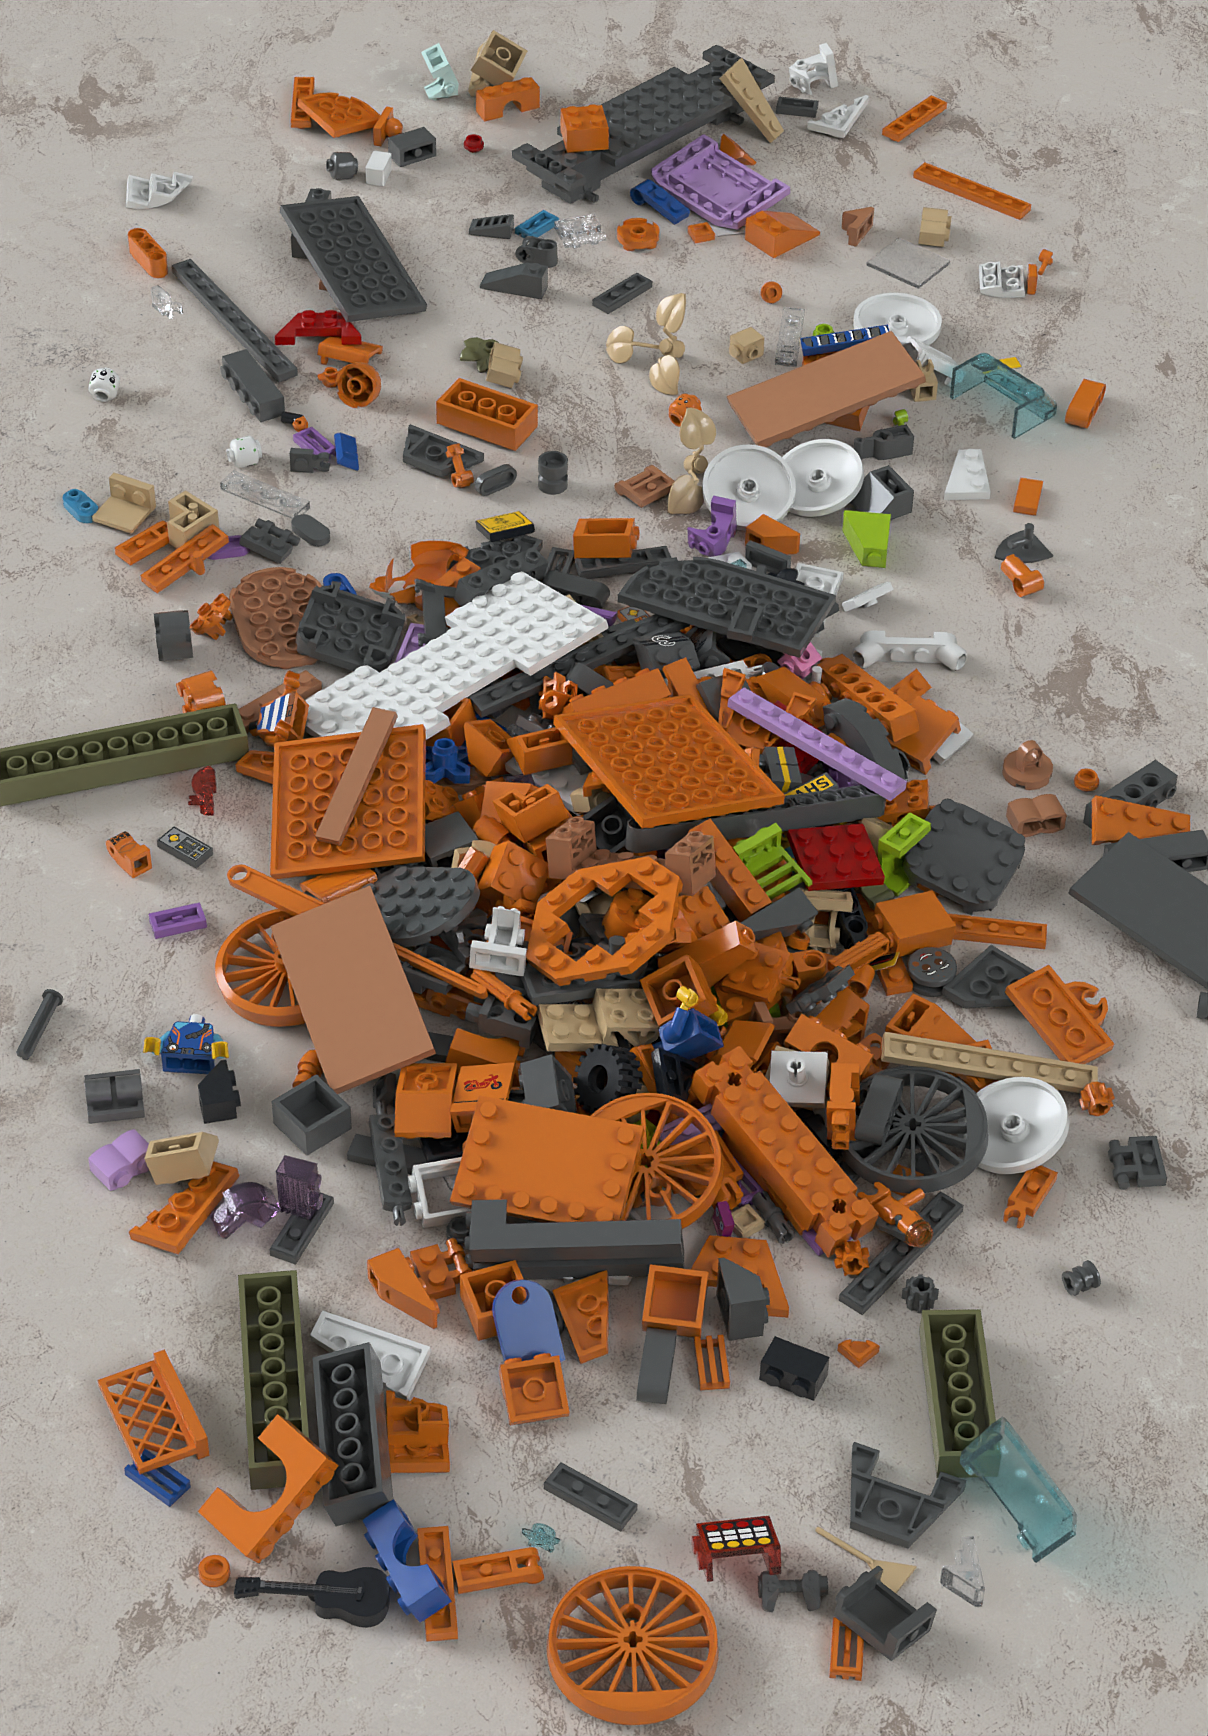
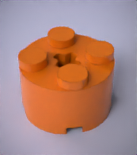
M211 670L182 679L181 682L176 683L177 691L180 697H183L185 703L182 706L183 713L226 705L221 687L214 685L213 681L217 680Z
M629 888L617 893L602 920V926L604 925L606 929L604 934L609 940L612 936L626 938L628 933L638 932L639 928L648 926L650 923L641 917L638 910L652 898L644 894L641 889Z

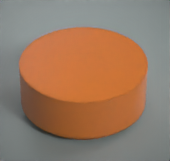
M220 1555L205 1557L198 1567L200 1581L208 1587L224 1585L230 1578L228 1560Z

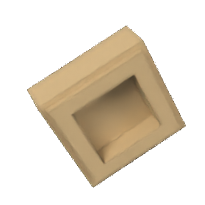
M749 1204L731 1213L735 1223L733 1232L739 1238H748L765 1228V1221Z

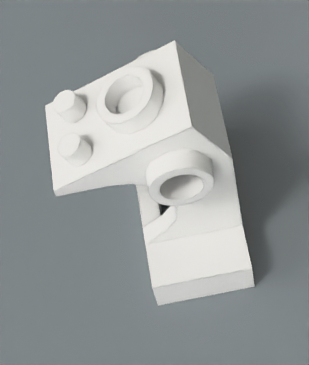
M827 43L819 45L820 54L797 60L789 67L790 83L800 89L802 93L805 92L812 95L810 83L818 79H825L830 88L838 86L834 54Z
M503 906L493 907L492 924L487 923L484 939L488 940V942L472 940L469 968L524 976L527 949L517 947L518 945H523L525 929H521L520 911L518 909L512 908L509 910Z

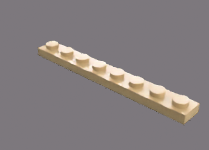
M885 1032L882 1036L881 1061L928 1067L945 1072L995 1080L1012 1077H1030L1042 1080L1053 1086L1056 1090L1080 1093L1091 1082H1098V1066Z

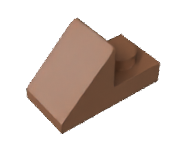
M873 207L843 212L842 229L847 231L849 236L848 245L856 247L872 228L874 220Z

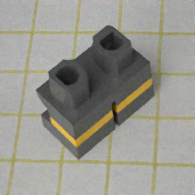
M764 747L763 753L759 756V767L783 793L802 785L794 747Z

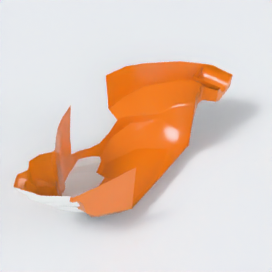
M420 541L412 544L411 560L415 566L411 571L402 577L392 579L393 558L387 567L386 575L376 578L369 588L374 594L386 600L390 598L396 601L397 604L409 605L415 603V600L421 595L415 597V586L405 588L415 584V579H421L434 584L448 571L453 560L459 561L468 555V549L461 544L449 541Z

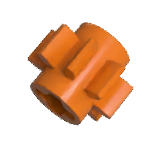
M1091 1082L1080 1091L1082 1096L1079 1099L1082 1110L1088 1109L1089 1115H1105L1114 1106L1112 1100L1115 1097L1112 1088H1106L1105 1083Z
M844 1240L840 1248L834 1249L837 1257L834 1259L836 1269L843 1267L844 1276L848 1274L858 1276L863 1268H869L867 1259L870 1256L868 1247L861 1249L860 1240L855 1242Z

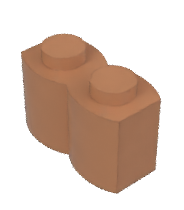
M1043 794L1033 799L1020 798L1009 802L1006 817L1013 830L1024 837H1031L1039 833H1055L1063 830L1067 814L1056 795Z

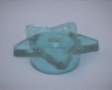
M536 1523L531 1529L522 1528L521 1533L529 1539L528 1546L541 1547L552 1553L554 1551L553 1545L560 1542V1539L555 1537L556 1532L548 1525Z

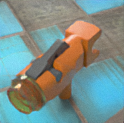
M875 1182L874 1188L878 1190L876 1194L867 1195L864 1192L857 1194L859 1200L866 1197L879 1213L876 1221L877 1229L893 1235V1237L904 1241L912 1247L923 1248L932 1240L933 1230L930 1224L915 1210L909 1209L910 1206L925 1198L921 1188L914 1190L900 1200H896L891 1196L889 1188L880 1182Z

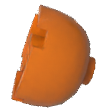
M354 362L344 366L338 372L335 379V385L338 384L339 392L337 394L339 398L352 408H357V406L365 407L371 404L381 391L379 373L374 367L365 362Z

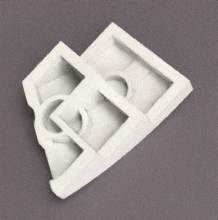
M174 172L172 178L151 173L149 180L129 175L127 180L126 208L149 209L167 204L192 181L193 176Z

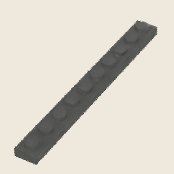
M192 259L172 265V273L278 383L298 376L297 367Z
M654 614L570 651L531 676L521 672L473 693L468 698L471 699L473 709L483 718L543 691L544 676L554 679V673L558 672L566 677L576 662L594 669L634 651V638L675 633L689 627L690 624Z

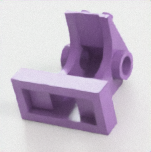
M713 495L711 500V525L705 530L687 528L688 544L691 549L696 548L701 554L709 557L721 555L726 551L730 538H734L737 531L736 500Z

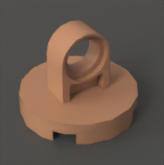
M1028 740L1021 744L1018 750L1009 753L1005 757L1002 774L1005 780L1014 787H1016V784L1025 786V790H1036L1049 783V779L1052 777L1053 764L1051 759L1043 753V750L1036 741Z

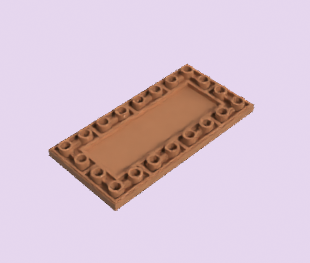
M889 331L728 395L727 400L755 444L766 448L780 440L790 439L800 432L812 430L815 426L825 422H832L845 414H852L865 406L875 405L878 401L888 397H895L898 393L908 389H915L925 383L926 378L894 333Z
M370 885L270 926L328 1086L337 1094L436 1054Z

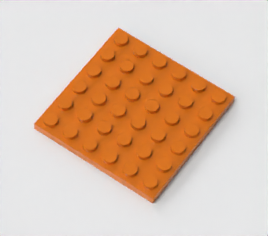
M424 724L395 727L392 729L341 846L317 841L315 835L361 732L274 743L270 875L272 878L284 879L425 862L426 729Z

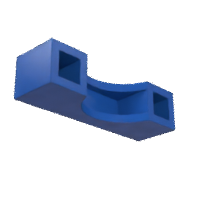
M394 1499L363 1519L368 1530L364 1536L374 1550L377 1548L379 1553L375 1555V1558L384 1571L388 1570L390 1575L386 1579L393 1591L400 1593L401 1597L397 1601L407 1616L412 1613L421 1623L452 1602L442 1581L428 1564L406 1566L407 1552L418 1535L407 1514Z

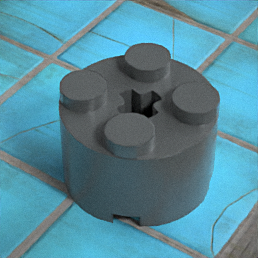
M188 610L154 613L159 661L193 658Z

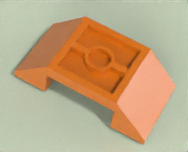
M412 1063L401 1068L395 1100V1137H404L406 1139L416 1137L442 1139L444 1137H451L453 1121L450 1109L460 1073L458 1063Z

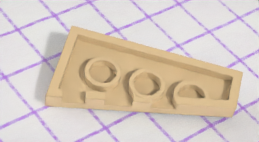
M743 58L739 59L719 79L771 143L784 130Z

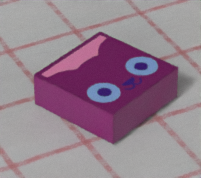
M727 1201L717 1202L712 1216L717 1236L731 1237L735 1223Z

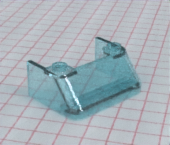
M980 353L953 368L950 390L951 399H955L985 382L1019 404L1014 411L1011 435L1013 439L1056 415L1057 403L1042 387L988 353Z
M1002 1416L992 1423L961 1452L960 1464L971 1476L974 1473L978 1477L982 1476L1017 1522L1020 1532L1017 1534V1538L1027 1551L1032 1549V1559L1035 1563L1076 1535L1077 1514L1074 1508L1006 1418Z

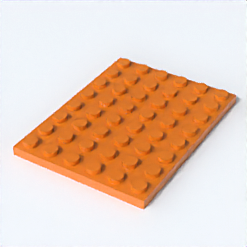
M692 694L554 715V726L641 828L677 824L688 820H701L711 816H724L729 813L747 812L752 809L771 808L775 805L784 804L785 794Z

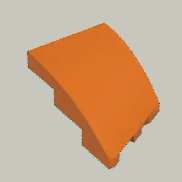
M386 1391V1424L391 1473L449 1472V1419L447 1406L428 1403L423 1399L415 1397L408 1401L395 1397L394 1391Z

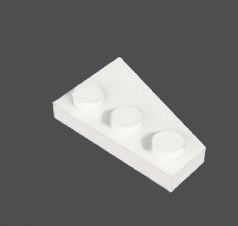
M958 450L945 490L944 500L990 499V487L982 450Z

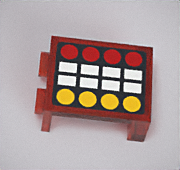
M770 1516L696 1523V1536H691L693 1555H696L698 1570L704 1571L707 1582L713 1581L712 1559L762 1554L769 1575L782 1574L781 1546Z

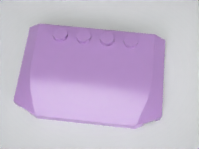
M705 134L651 169L655 183L688 209L715 226L737 230L746 224L747 217L767 210L790 194V187L776 178L771 182L719 150L718 142Z

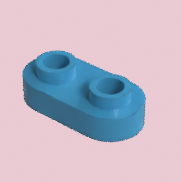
M71 489L63 495L64 508L77 521L81 523L94 522L92 516L98 511V506L83 491Z

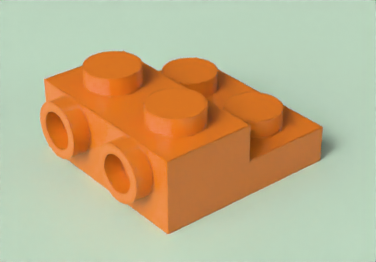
M543 1353L534 1356L532 1360L522 1361L521 1358H511L504 1361V1364H500L499 1376L510 1426L569 1416L570 1412L559 1355L551 1357L550 1353Z

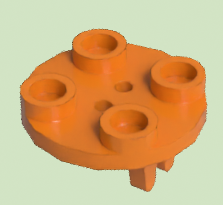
M221 593L210 605L204 603L198 609L197 613L199 616L191 623L190 629L196 635L207 633L214 640H217L219 635L224 636L226 631L220 623L224 625L227 620L231 621L233 618L228 610L231 604L230 599L224 593Z

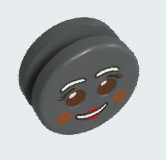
M935 947L921 948L912 953L907 963V971L913 983L912 990L927 997L942 996L943 987L956 976L957 963L954 957L947 951Z

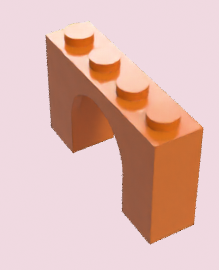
M469 994L468 999L474 1001V995ZM457 1028L445 1063H458L461 1069V1066L515 1062L518 1071L521 1061L516 1060L517 1056L523 1057L526 1048L520 1047L519 1041L508 1037L486 1038Z
M278 1414L258 1437L263 1444L281 1459L286 1469V1485L278 1501L263 1511L250 1512L231 1494L217 1487L198 1510L237 1549L257 1563H260L262 1559L267 1558L272 1553L275 1543L292 1528L294 1520L302 1510L312 1504L315 1494L332 1479L334 1471L339 1466L291 1422Z

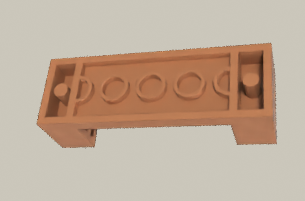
M582 817L568 819L566 823L546 838L549 878L566 879L578 869L647 856L680 877L683 883L680 895L693 896L716 876L713 836L703 835L700 831L687 833L685 837L665 853V859L657 858L655 855L636 856L631 852L612 853L607 849L597 850L594 821L584 820ZM634 881L624 886L626 888L646 890Z

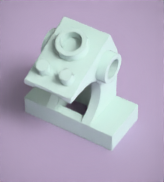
M438 43L422 51L424 60L433 78L436 79L433 83L424 87L428 98L435 101L437 98H449L458 95L459 83L440 44Z

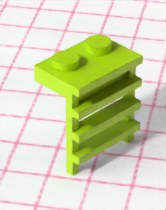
M777 823L761 828L755 835L746 840H740L733 847L754 877L783 860L787 862L785 865L757 880L762 889L792 871L796 873V875L765 892L771 900L801 882H804L807 886L812 885V880L781 846L782 829Z

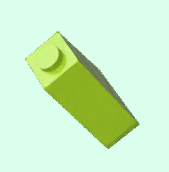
M844 510L842 531L862 566L886 568L891 514Z

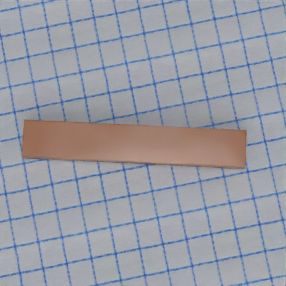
M372 708L315 835L317 841L341 846L398 718L396 712Z

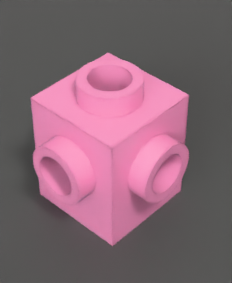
M810 642L800 658L784 653V656L777 662L781 667H786L803 679L812 673V667L822 657Z

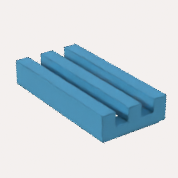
M542 210L515 227V234H521L522 238L527 236L538 238L557 226L559 218Z

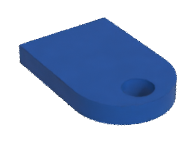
M524 1279L514 1280L504 1285L496 1294L492 1307L503 1360L506 1361L511 1358H521L522 1361L532 1360L534 1356L543 1353H550L551 1357L559 1355L560 1362L566 1360L552 1300L548 1292L540 1284ZM521 1286L526 1290L527 1296L522 1303L517 1304L512 1299V1292L516 1287Z

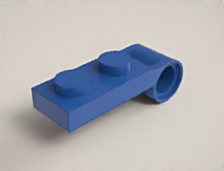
M650 179L643 181L630 190V197L635 204L642 205L647 202L674 225L689 217L690 210Z

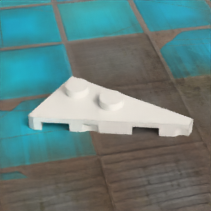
M865 95L854 99V104L848 107L843 104L831 112H826L816 122L812 119L809 120L807 129L832 135L836 138H844L869 103V96Z

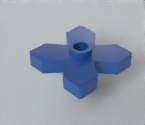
M448 738L436 740L434 746H426L425 780L436 783L444 777L454 784H469L470 766L468 764L470 762L468 760L467 746H456L455 742Z

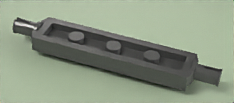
M382 1100V1103L377 1101L374 1104L376 1115H370L369 1117L370 1135L382 1209L392 1211L394 1224L398 1226L400 1222V1226L406 1223L404 1211L411 1209L412 1197L408 1184L402 1138L395 1137L394 1133L395 1114L387 1113L386 1102Z

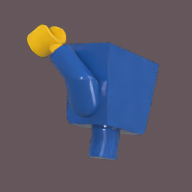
M682 986L676 995L682 1004L680 1008H676L672 1020L660 1026L659 1034L661 1041L653 1044L654 1049H664L691 1060L724 1047L718 1026L727 1022L728 1015L719 1005H717L719 1010L708 1017L694 1008L688 1010L689 1007L694 1006L698 1002V996L691 988L687 989L685 986Z

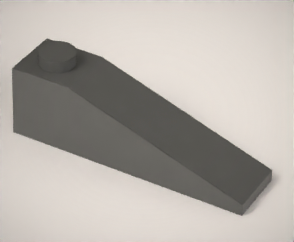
M797 888L742 921L741 924L752 929L755 941L781 931L783 937H787L797 931L801 934L813 926L812 920L819 912L803 891Z

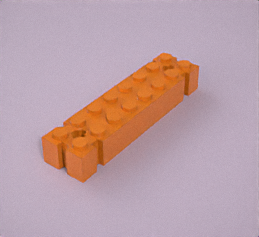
M738 1046L722 1055L719 1065L712 1061L695 1071L690 1089L703 1105L710 1102L712 1105L710 1114L808 1232L814 1229L817 1233L814 1241L829 1258L835 1254V1248L841 1247L844 1240L849 1241L850 1236L856 1241L871 1232L879 1213L866 1197L861 1200L856 1197L855 1194L858 1189L763 1073L761 1071L754 1073L751 1070L753 1061Z

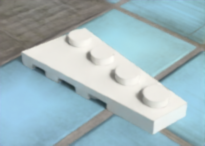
M325 1311L321 1312L310 1334L311 1341L330 1353L370 1342L381 1362L383 1387L389 1391H394L395 1395L405 1400H409L431 1354L430 1346Z

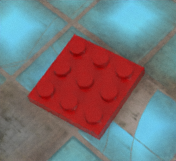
M863 823L788 830L787 839L795 860L812 880V885L807 886L805 884L807 891L884 885L885 875Z

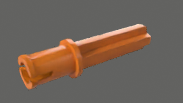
M473 970L472 980L484 985L489 993L504 1003V1007L507 1010L515 1011L525 1021L532 1019L527 1012L533 1017L535 1016L537 1007L522 997V993L519 990L511 989L489 971Z

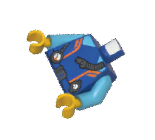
M199 1014L191 1015L189 1022H175L171 1031H167L160 1038L146 1037L144 1039L143 1053L151 1052L157 1056L161 1054L163 1072L209 1074L215 1067L216 1058H229L228 1043L224 1042L219 1034L214 1033L213 1025L205 1023V1018Z

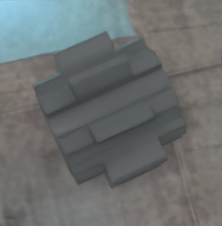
M918 1274L917 1277L912 1276L906 1280V1287L902 1288L901 1298L906 1300L908 1309L922 1313V1310L934 1308V1302L938 1299L939 1289L935 1288L933 1279L924 1277L923 1274Z

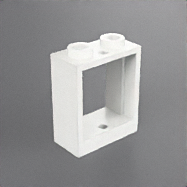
M462 1157L413 1165L412 1176H408L410 1192H415L417 1202L413 1203L416 1220L421 1219L423 1228L449 1224L453 1218L458 1216L466 1217V1213L471 1212L470 1208H460L429 1214L422 1180L457 1174Z

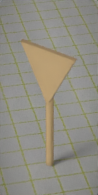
M816 1528L818 1534L865 1561L871 1570L876 1566H880L883 1569L881 1582L895 1593L899 1591L917 1568V1566L874 1560L824 1529Z

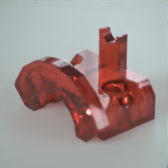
M207 766L196 772L192 778V790L195 795H189L191 801H188V805H200L201 814L214 816L213 794L217 793L216 772L211 766Z

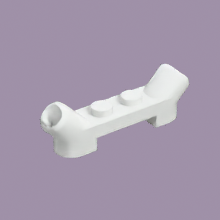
M867 631L861 636L860 644L852 652L854 663L863 669L875 662L942 663L956 671L964 666L967 659L966 650L957 645L955 635L948 632H934L933 638L886 637L885 631Z

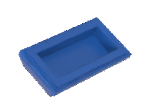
M341 432L336 433L334 440L337 464L358 471L359 462L356 438Z

